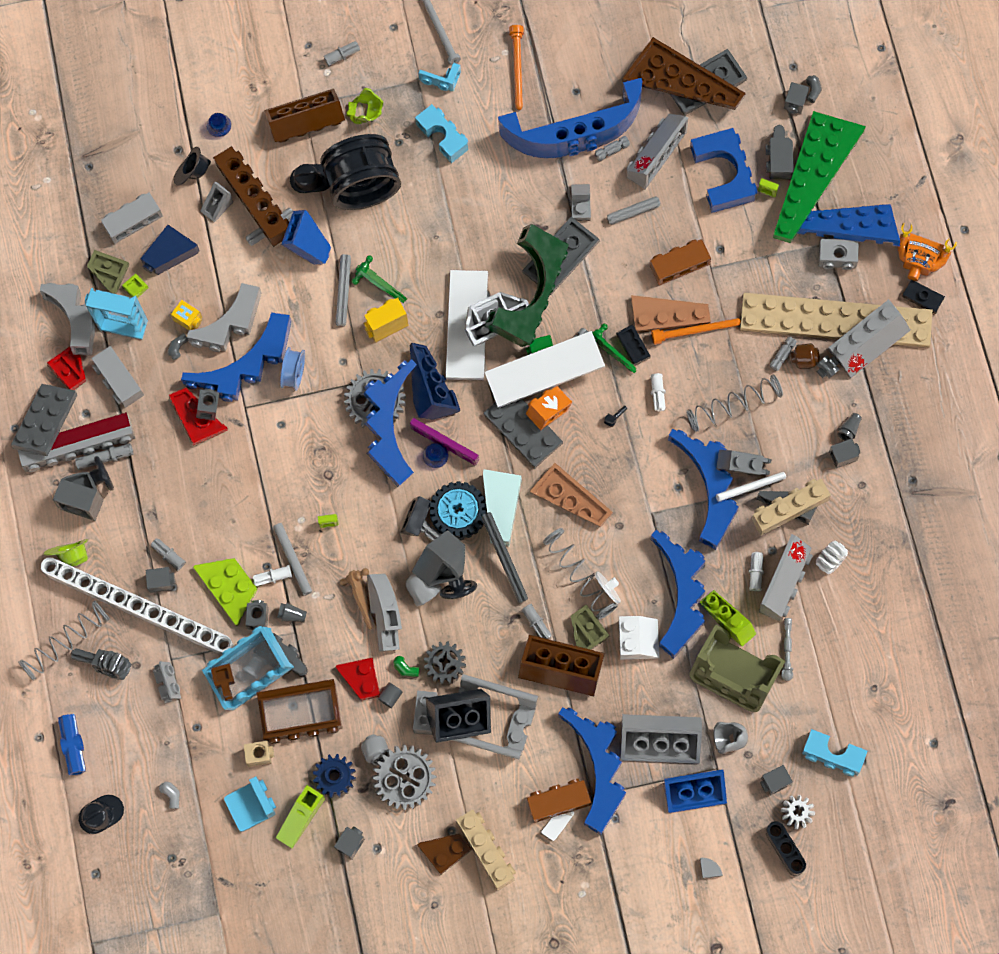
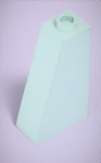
M484 469L483 478L487 513H492L505 546L510 547L522 476Z

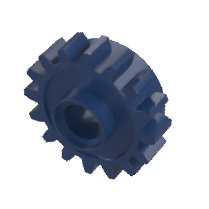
M329 754L328 760L321 758L322 764L315 765L318 771H313V775L317 776V778L313 779V782L319 783L316 787L317 790L323 789L322 794L325 796L329 793L330 798H333L334 794H337L339 798L343 792L348 794L347 789L354 787L351 782L356 781V777L352 776V774L356 773V770L350 769L353 765L352 762L346 763L347 758L344 756L340 759L339 754H336L335 758H332ZM339 772L340 777L337 780H330L331 773Z

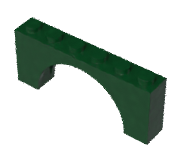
M533 224L523 227L517 244L529 254L536 267L538 283L534 298L526 308L520 311H510L500 307L492 309L484 326L520 347L532 344L536 338L535 331L542 322V313L549 304V295L555 288L554 282L561 273L560 267L562 261L567 257V248L569 244Z

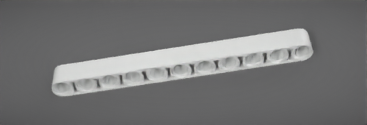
M49 557L41 563L42 571L50 579L222 655L223 651L234 647L231 639L218 631L57 559ZM54 564L56 566L52 572H47V568L50 565ZM73 572L70 579H64L66 573ZM84 580H90V584L87 587H81ZM106 587L107 592L104 595H99V590ZM119 595H124V600L117 603L116 598ZM142 603L139 610H133L134 604ZM159 611V615L156 618H150L151 612ZM176 618L175 625H167L169 619ZM193 626V632L186 634V627ZM205 634H211L209 641H202V637ZM222 642H229V646L226 649L222 650L219 648Z

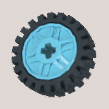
M456 481V483L450 482L449 485H443L433 495L430 503V517L434 527L441 534L448 530L456 538L464 540L466 537L470 538L473 534H477L478 530L483 527L484 523L481 516L487 513V506L484 497L475 486L469 485L467 482L461 483V481ZM460 507L462 509V512L459 511L456 514L455 509L458 510Z

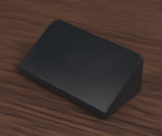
M421 496L413 499L400 531L401 534L418 536L430 508V500Z

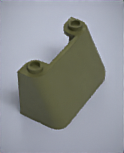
M715 624L690 671V678L695 683L751 712H758L778 677L785 660L777 655H767L762 660L729 643L731 636L728 630Z

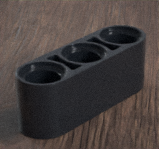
M778 821L771 822L766 829V836L789 874L793 876L801 875L806 869L805 859L784 825ZM778 827L781 832L780 835L773 836L770 833V828ZM788 844L791 847V852L788 854L783 853L781 845ZM794 861L800 862L802 869L800 871L793 870L791 863Z

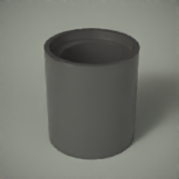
M388 682L377 699L389 708H392L403 691Z

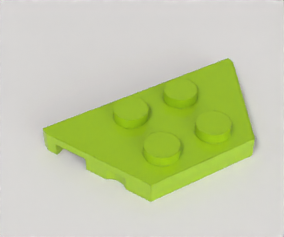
M235 558L193 566L228 616L238 626L244 612L247 611V603H250L258 590Z

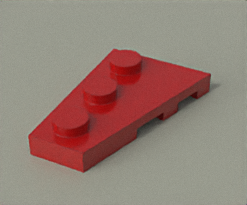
M187 388L169 395V399L193 446L228 431V428L216 417L215 421L196 418L198 399Z

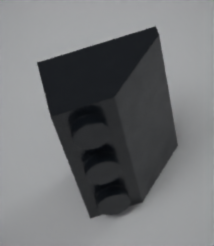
M482 689L426 698L427 719L436 743L491 733L490 695Z

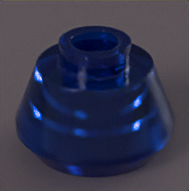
M222 113L212 114L206 124L208 132L215 137L225 136L229 133L232 126L230 118Z
M439 443L429 444L423 451V460L431 468H440L448 461V450Z

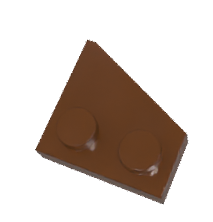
M460 834L417 844L440 875L472 850Z

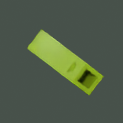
M715 590L700 601L705 610L722 628L727 629L730 636L742 647L756 635L751 622Z
M306 785L292 807L276 839L293 849L325 801V797Z

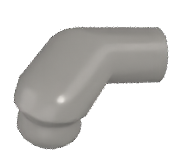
M171 782L160 784V792L170 798L169 808L179 809V790Z

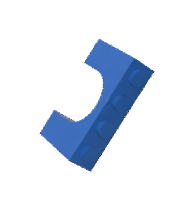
M734 128L694 138L690 141V149L695 163L712 158H724L729 160L737 171L736 177L730 183L707 189L706 197L711 213L753 202L757 194V187L755 183L752 184L750 179L752 177L751 169L749 166L746 167L745 152L739 146L741 144L740 136L738 133L735 134Z

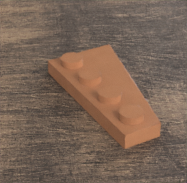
M631 295L634 325L637 333L649 332L655 329L666 330L711 323L708 304Z
M556 463L550 467L530 490L531 493L599 527L613 514L609 508Z

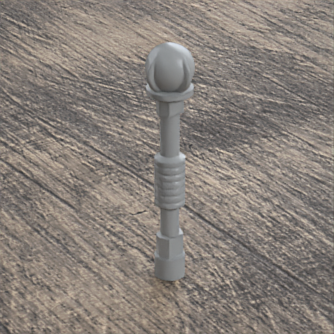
M785 618V663L782 668L781 677L785 681H790L793 678V668L790 663L792 619Z

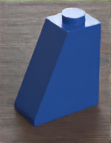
M306 210L293 211L281 245L314 265L326 264L331 250L330 244Z

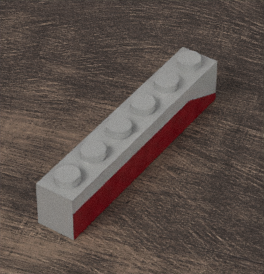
M125 412L59 432L48 456L18 450L23 469L26 472H35L40 467L46 465L48 467L55 466L60 461H71L79 455H90L99 449L107 450L119 443L127 444L132 439H135L130 417Z

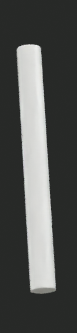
M781 472L716 494V499L719 502L786 479V474Z

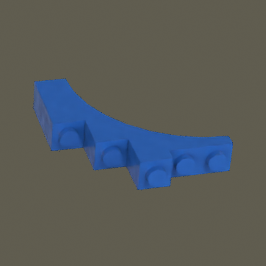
M271 312L267 327L261 338L242 358L214 371L202 373L183 372L181 378L183 384L190 389L200 387L204 388V390H217L219 398L226 402L238 401L242 379L248 383L261 382L265 361L273 365L283 363L292 322L290 315Z
M412 359L409 362L404 360L397 367L399 371L395 375L390 373L383 380L385 384L379 379L376 382L370 381L364 387L366 391L363 393L378 410V412L373 410L366 417L368 421L365 425L380 440L379 442L375 440L368 446L370 451L366 454L397 487L414 473L405 462L398 448L393 425L394 406L399 389L407 375L417 365Z
M672 429L668 441L679 447L693 461L706 487L708 515L699 541L716 550L739 509V506L736 505L737 503L730 498L719 502L716 499V494L727 491L733 480L729 472L716 469L719 449H727L724 448L725 446L718 441L712 442L711 440L707 446H704L702 441L698 439L693 440L687 437L685 432Z
M655 530L651 534L650 540L662 551L668 560L675 576L677 587L675 617L669 630L659 643V647L674 659L705 623L703 614L696 609L692 610L705 594L703 584L698 580H692L704 567L705 557L696 550L694 552L692 549L685 554V550L676 543L674 545L669 541L670 537L666 533Z
M562 707L558 717L570 725L581 737L594 765L596 778L595 796L584 825L602 835L626 796V792L623 791L625 788L617 782H614V784L610 783L622 764L618 755L611 751L610 753L606 752L617 735L616 727L607 721L605 723L600 721L598 726L595 727V723L588 718L583 720L578 717V713L569 707L567 709Z

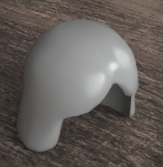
M414 573L406 581L407 590L416 606L424 605L430 601L442 588L439 584L428 586Z
M735 722L716 723L713 734L715 746L719 753L724 754L736 751L746 746L748 734L742 724ZM731 734H733L734 737L733 743L730 742L729 736Z

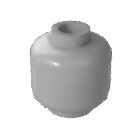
M369 735L361 745L365 760L373 765H378L376 760L383 761L381 754L388 755L387 749L389 748L385 738L382 736Z

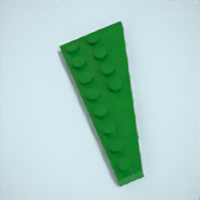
M813 111L773 234L774 239L788 243L793 241L802 224L809 217L812 209L818 203L862 134H864L866 126Z

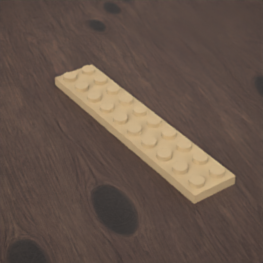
M743 293L740 331L838 340L881 305ZM895 306L911 330L893 345L929 348L933 310Z

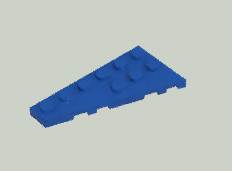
M891 204L811 211V214L806 218L797 233L803 235L807 232L817 233L816 236L824 237V234L834 235L836 239L864 242L866 239L875 240L876 244L891 242L893 246H900V238Z

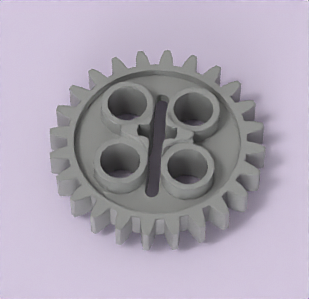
M373 369L370 370V374H367L364 370L363 377L357 374V381L350 380L353 386L346 387L350 392L344 393V396L348 398L344 401V404L349 405L346 411L351 412L349 416L350 419L355 418V424L361 421L362 428L366 426L365 423L368 421L366 417L376 408L368 399L364 404H358L357 400L359 398H366L363 395L366 391L364 387L370 381L376 382L379 379L385 384L383 380L389 375L388 371L382 375L380 369H378L377 374H374ZM400 387L394 406L393 418L398 420L399 415L397 412H404L400 406L406 405L405 401L402 400L406 398V395L401 393L404 391V387Z
M404 744L401 750L398 746H394V752L387 749V756L381 754L383 761L376 760L379 768H373L377 775L372 776V778L377 780L373 787H379L376 794H383L381 797L382 801L388 799L387 805L391 806L394 802V808L398 809L401 804L402 809L406 810L407 804L413 809L414 802L421 805V798L428 800L425 795L426 792L432 794L433 792L429 787L436 785L431 782V779L437 778V776L431 774L435 767H429L433 761L431 759L425 760L428 754L420 755L421 749L419 748L414 752V746L412 745L407 750ZM403 758L405 765L403 768L398 769L396 763L399 759ZM389 768H393L402 774H406L407 777L418 782L419 786H415L412 783L403 780L398 775L390 772ZM420 768L422 771L421 776L414 778V770ZM390 776L395 777V783L392 786L387 785V779ZM410 785L412 792L405 796L403 790L406 786Z

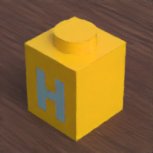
M183 300L179 302L171 313L173 321L187 330L197 329L202 322L200 311Z

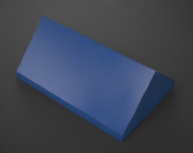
M723 769L664 779L663 785L668 813L727 804Z

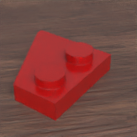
M70 346L47 362V366L68 389L75 390L86 382L80 355L73 354Z
M373 658L336 665L338 672L355 691L360 700L379 697L380 692Z

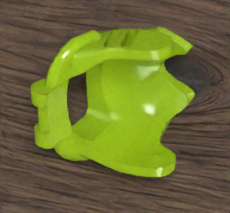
M364 88L353 102H348L349 109L346 116L350 117L354 124L375 120L381 116L384 102L370 88ZM358 103L368 104L366 116H355Z

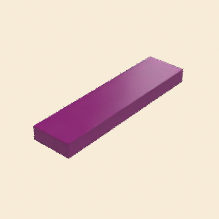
M415 418L411 420V430L474 466L479 462V455L419 420Z

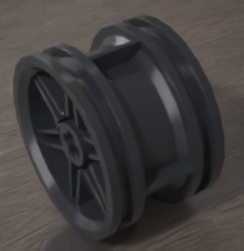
M378 134L353 136L332 145L322 154L320 163L323 173L328 179L330 195L335 207L342 210L365 209L388 200L399 191L402 182L396 167H394L389 143L384 136Z

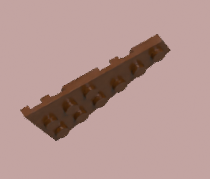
M652 37L622 78V82L641 78L642 87L732 110H736L746 95L742 90Z

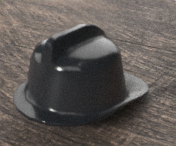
M194 147L174 175L175 185L183 184L188 178H201L206 173L211 161L201 154L199 147Z
M302 164L293 170L290 175L291 187L299 193L321 192L330 188L321 164Z
M104 795L85 805L79 813L78 821L80 827L89 834H97L113 826L121 820L124 814L123 802L114 795Z

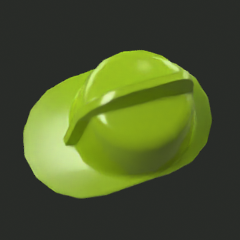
M88 539L48 549L44 552V555H57L60 561L70 566L79 565L88 560L84 544Z

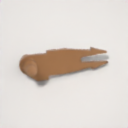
M367 568L362 569V571L353 570L349 572L345 579L340 580V585L345 586L347 583L352 585V591L365 624L369 630L372 627L375 629L376 621L373 613H371L370 600L363 576L369 574V570Z

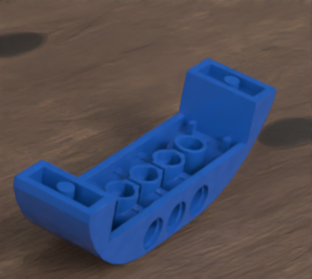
M638 78L623 82L622 98L624 104L523 132L516 112L498 116L500 136L514 149L523 154L538 158L575 156L585 150L593 151L597 147L616 140L632 125L641 104L642 79Z

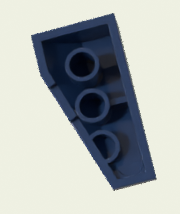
M411 343L410 360L412 359L417 364L411 371L413 403L418 418L435 420L460 412L456 395L445 384V376L440 375L436 369L437 363L427 346Z

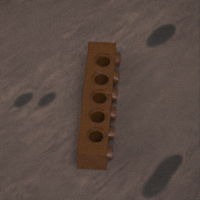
M231 146L214 156L213 159L217 168L271 245L275 247L280 244L285 236L289 221L287 218H282V211L279 206L272 204L271 201L273 199L268 191H263V185L259 178L253 177L252 174L254 172L250 165L243 163L244 158L240 151H235ZM267 207L266 210L260 211L262 208Z

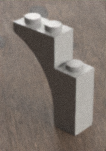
M55 283L41 284L40 292L43 299L59 307L70 321V347L72 353L75 355H92L96 323L86 305L80 306L81 292L78 285L71 283L65 285H57Z
M241 283L238 295L226 314L209 326L189 330L187 336L189 343L197 348L204 346L209 347L212 351L220 352V350L226 351L232 331L238 335H250L262 294L260 287Z

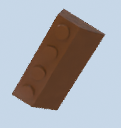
M334 88L264 110L275 142L280 143L286 142L291 137H302L307 132L320 131L326 126H336L345 121L342 107Z
M529 635L520 663L518 678L594 697L605 653Z

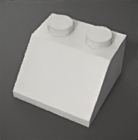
M619 616L620 660L659 658L658 619L642 616Z

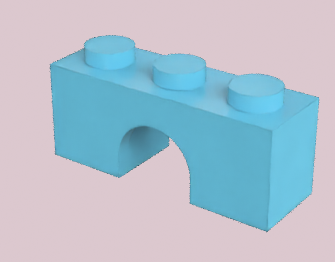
M431 104L415 117L416 125L427 137L436 132L443 133L446 136L439 143V150L452 164L468 151V139L464 134H459L456 131L457 128L452 121H447L444 118L445 115L440 108L436 109Z
M811 729L802 752L805 755V759L812 762L821 761L825 767L830 769L839 768L843 770L842 773L851 777L859 775L868 752L867 750L848 744L845 753L834 755L828 749L830 736Z

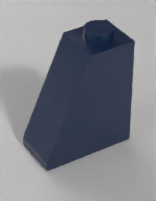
M167 225L140 259L143 263L142 267L146 271L159 275L195 256L200 250L195 242L170 225Z

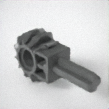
M76 648L71 652L73 660L90 664L97 673L116 680H124L131 670L132 664L129 660L113 651L98 649L97 653L94 654Z

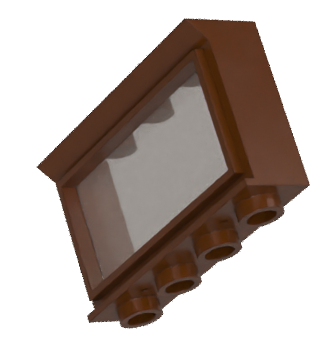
M334 679L256 692L263 739L268 741L269 744L280 743L281 739L287 738L289 741L298 740L300 736L304 735L316 737L321 732L334 734L339 732L338 729H343Z

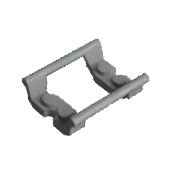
M462 674L459 692L476 690L481 687L518 698L520 707L514 712L507 733L508 746L502 747L471 737L455 739L453 741L519 760L527 740V735L524 734L523 730L526 726H531L538 696Z

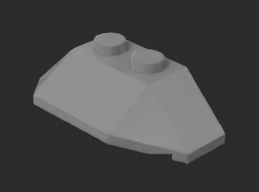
M499 292L469 306L464 330L472 345L476 346L499 336L484 327L492 309L500 307L510 311H520L529 305L528 301Z

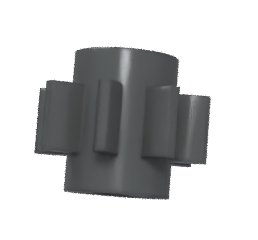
M825 356L817 364L820 369L816 372L822 378L827 376L830 379L840 370L837 367L840 362L834 356L831 359Z

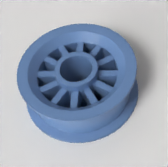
M291 347L287 348L281 370V388L289 386L294 387L295 391L298 390L304 371L305 350L298 352L291 350Z

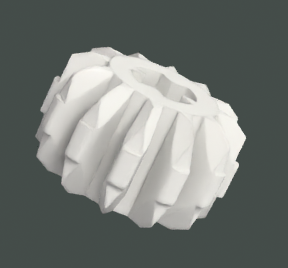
M832 541L816 559V565L823 572L831 574L845 560L848 550L841 543Z
M801 795L797 796V801L793 796H790V802L784 801L783 803L787 808H781L782 813H787L782 817V820L789 819L787 826H791L792 822L795 823L794 829H798L799 823L802 828H806V822L811 824L813 821L809 816L815 815L814 811H809L814 805H806L809 800L808 798H805L802 802ZM795 808L803 811L800 817H798V814L794 815Z

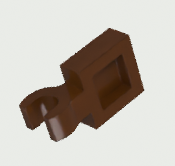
M230 663L210 668L215 688H222L225 701L232 700L233 696L229 685L235 684Z

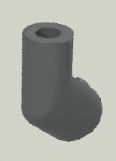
M813 75L808 76L806 79V83L811 87L807 100L811 103H815L822 91L819 78Z
M184 333L170 342L168 355L173 360L181 356L179 348L188 342V338Z

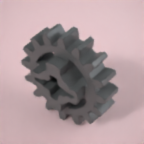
M449 641L444 646L439 642V647L437 648L432 645L433 651L427 650L426 652L429 658H424V662L428 663L424 668L425 670H430L427 673L428 677L434 675L433 681L436 682L440 679L441 684L445 680L451 684L452 678L457 681V675L464 674L461 668H466V664L462 662L466 660V657L460 656L463 650H456L457 644L451 647ZM443 651L439 656H435L438 652ZM450 652L454 653L458 660L453 659L450 656ZM447 656L448 663L443 669L441 662H444V659ZM432 665L439 668L440 674L433 669ZM456 669V670H455L454 672H452L451 674H448V672H449L450 670Z

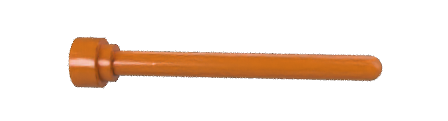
M512 25L509 27V35L513 39L515 107L517 110H521L523 108L520 39L524 35V27L522 25Z
M736 318L665 332L655 329L651 330L652 341L654 345L662 344L665 339L739 326L741 320Z

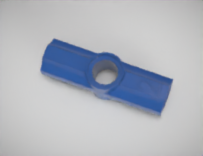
M75 714L62 715L58 718L62 737L60 738L63 755L66 758L68 774L70 776L83 774L86 772L82 752L84 751V745L78 731Z

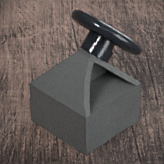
M99 456L94 457L97 469L90 472L72 474L60 480L53 501L60 510L96 521L104 501L97 485L105 482L110 491L114 490L113 483Z
M448 530L425 547L412 570L428 586L448 582L449 585L440 591V596L443 599L461 598L473 593L477 589L475 581L463 579L465 544Z

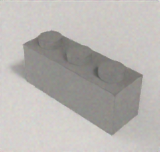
M149 192L139 195L131 203L122 205L114 213L106 214L101 221L114 244L160 219L163 215Z
M111 346L92 358L94 365H92L93 369L98 375H103L105 379L102 382L108 390L112 388L115 393L112 396L118 405L122 403L126 408L144 396L142 390Z

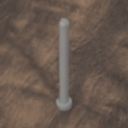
M422 0L447 51L449 64L458 63L461 57L455 53L431 1Z

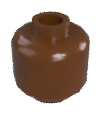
M812 343L796 345L794 352H791L792 363H796L799 369L814 368L820 362L818 347L815 348Z

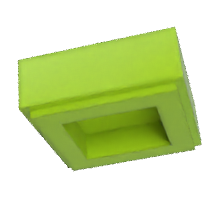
M761 178L758 192L776 197L779 185Z
M136 273L122 285L123 289L131 297L137 296V298L149 288Z
M337 514L318 516V523L321 528L339 525Z

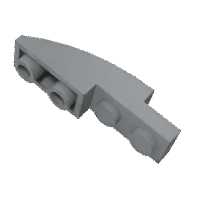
M386 574L367 575L370 609L371 613H375L379 651L399 650L398 630H401L402 626L394 591Z

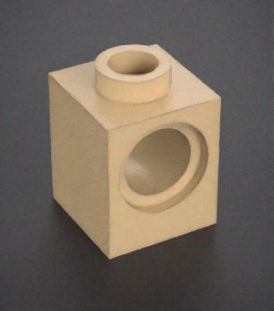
M268 741L244 744L245 760L248 767L272 763L271 758L274 757L273 746H269ZM258 749L265 751L264 756L261 758L255 757V752Z

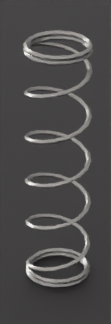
M774 374L770 376V381L766 378H762L760 383L761 397L752 386L746 385L744 388L745 404L736 393L729 392V412L718 399H713L711 403L713 419L708 414V412L700 405L696 406L695 415L691 409L687 410L686 413L688 420L691 424V427L695 432H699V426L697 421L698 407L704 410V412L708 415L712 423L715 425L716 422L713 412L714 400L718 401L725 409L729 417L732 418L729 403V396L731 393L734 394L740 400L746 411H748V405L746 400V387H750L757 394L761 402L765 404L762 392L763 380L768 381L773 387L776 395L781 398L783 396V391L779 380Z
M563 528L553 531L543 540L544 545L550 544L549 552L558 553L568 549L562 556L559 566L565 568L578 564L570 575V581L579 582L589 578L582 587L580 595L588 597L601 592L591 604V610L600 611L596 616L598 619L606 617L618 607V604L612 603L601 609H592L593 604L604 592V589L592 594L582 595V590L595 576V573L573 581L571 579L573 573L585 559L562 566L561 561L575 544L559 551H551L550 548L554 541L564 533Z
M96 601L92 602V606L99 620L100 625L96 624L85 615L78 613V619L80 621V624L84 630L86 637L79 634L70 626L63 625V629L69 640L71 649L65 646L60 641H58L56 638L49 636V642L53 648L57 660L51 658L42 650L34 648V652L41 665L42 672L37 670L36 668H34L22 659L18 661L20 666L24 669V671L32 680L36 679V677L31 672V670L26 666V664L39 673H44L43 665L38 657L36 650L40 651L49 659L58 662V655L50 638L54 639L68 650L73 649V645L67 634L65 626L71 629L80 637L87 639V633L79 615H82L94 625L101 627L102 623L95 609L96 607L97 610L101 613V615L106 619V621L110 620V618L102 610V608L98 605Z

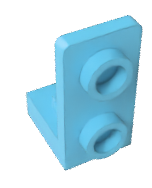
M453 63L452 67L448 68L445 78L419 70V80L426 85L438 86V88L444 91H454L461 74V66Z

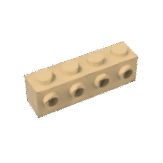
M813 479L805 484L806 487L800 490L795 488L788 493L789 496L783 499L778 497L768 507L761 506L754 510L751 520L760 536L829 501L831 494L823 480L819 479L816 481Z
M472 809L456 819L457 824L496 889L499 891L515 881L513 876L516 874L510 863L506 865L503 860L505 854L500 846L496 848L493 840H495V837L490 829L485 830L482 824L485 821L479 812L475 813Z

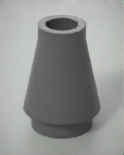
M852 413L838 428V436L844 441L855 439L862 417L857 413Z
M287 602L286 604L281 603L277 618L282 619V621L305 622L307 611L301 610Z

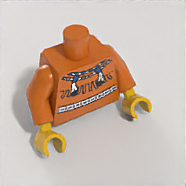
M902 223L901 230L903 233L900 234V246H897L900 260L904 262L903 267L910 270L907 278L918 281L920 274L928 276L930 272H936L946 264L951 255V250L957 246V241L953 247H950L948 245L950 238L945 241L946 248H944L943 244L912 234V224L909 230H904V223Z

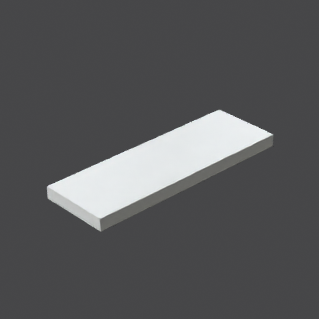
M450 270L446 379L484 380L485 342L473 346L464 328L468 307L487 298L488 271Z
M592 331L488 370L485 374L497 406L500 408L604 368L605 364Z

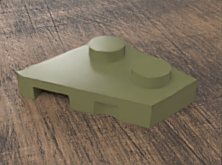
M94 250L87 267L110 293L117 294L130 264L127 261Z
M588 605L583 606L571 615L576 646L592 650L610 637Z

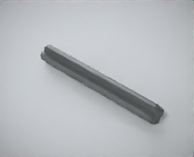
M492 513L483 514L481 518L517 601L522 603L528 600V596Z

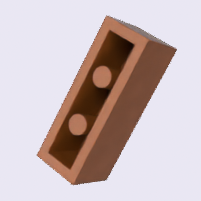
M695 239L689 241L686 246L681 248H672L669 253L655 255L650 260V268L660 286L710 265L711 256L703 240L697 241Z
M579 779L571 780L568 782V785L560 787V785L549 787L547 792L542 793L541 790L532 792L530 797H527L534 823L591 806L584 780L579 781Z

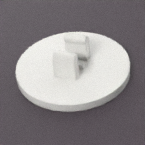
M595 572V577L601 587L615 603L619 604L621 600L614 590L619 582L615 577L607 581L600 572Z

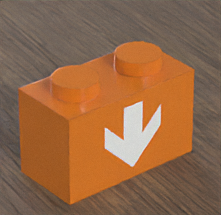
M558 386L552 390L549 388L539 399L534 398L528 404L529 408L526 415L542 430L565 414L572 401Z

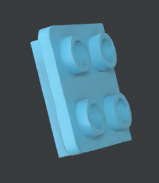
M257 777L249 780L250 784L224 798L241 832L276 815L274 812L276 805L272 797H267L265 791L268 789L263 779L259 781Z

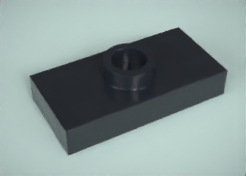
M912 279L902 295L903 298L924 309L933 310L932 313L934 314L937 313L945 296Z
M633 324L616 332L617 338L634 366L651 358Z

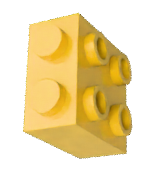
M398 298L394 300L389 299L381 307L371 308L364 315L365 322L363 324L369 338L373 337L375 343L409 326L407 313Z

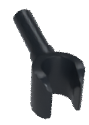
M624 405L614 416L608 413L604 419V424L613 427L619 416L628 408Z

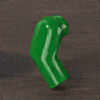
M397 656L394 659L393 666L401 676L419 677V667H409L402 656Z

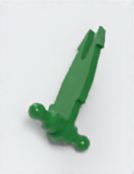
M368 255L365 262L356 267V276L352 279V284L357 285L361 278L366 277L371 283L393 296V298H398L402 303L407 301V298L401 292L397 291L379 277L377 273L369 269V264L373 261L372 256Z
M603 323L594 332L592 331L596 343L631 372L635 373L637 371V368L602 337L603 332L608 329L606 323Z

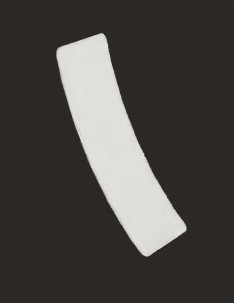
M562 814L552 817L541 833L555 841L572 816Z

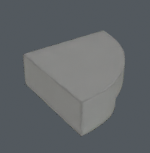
M700 858L702 878L723 876L716 862L708 858Z

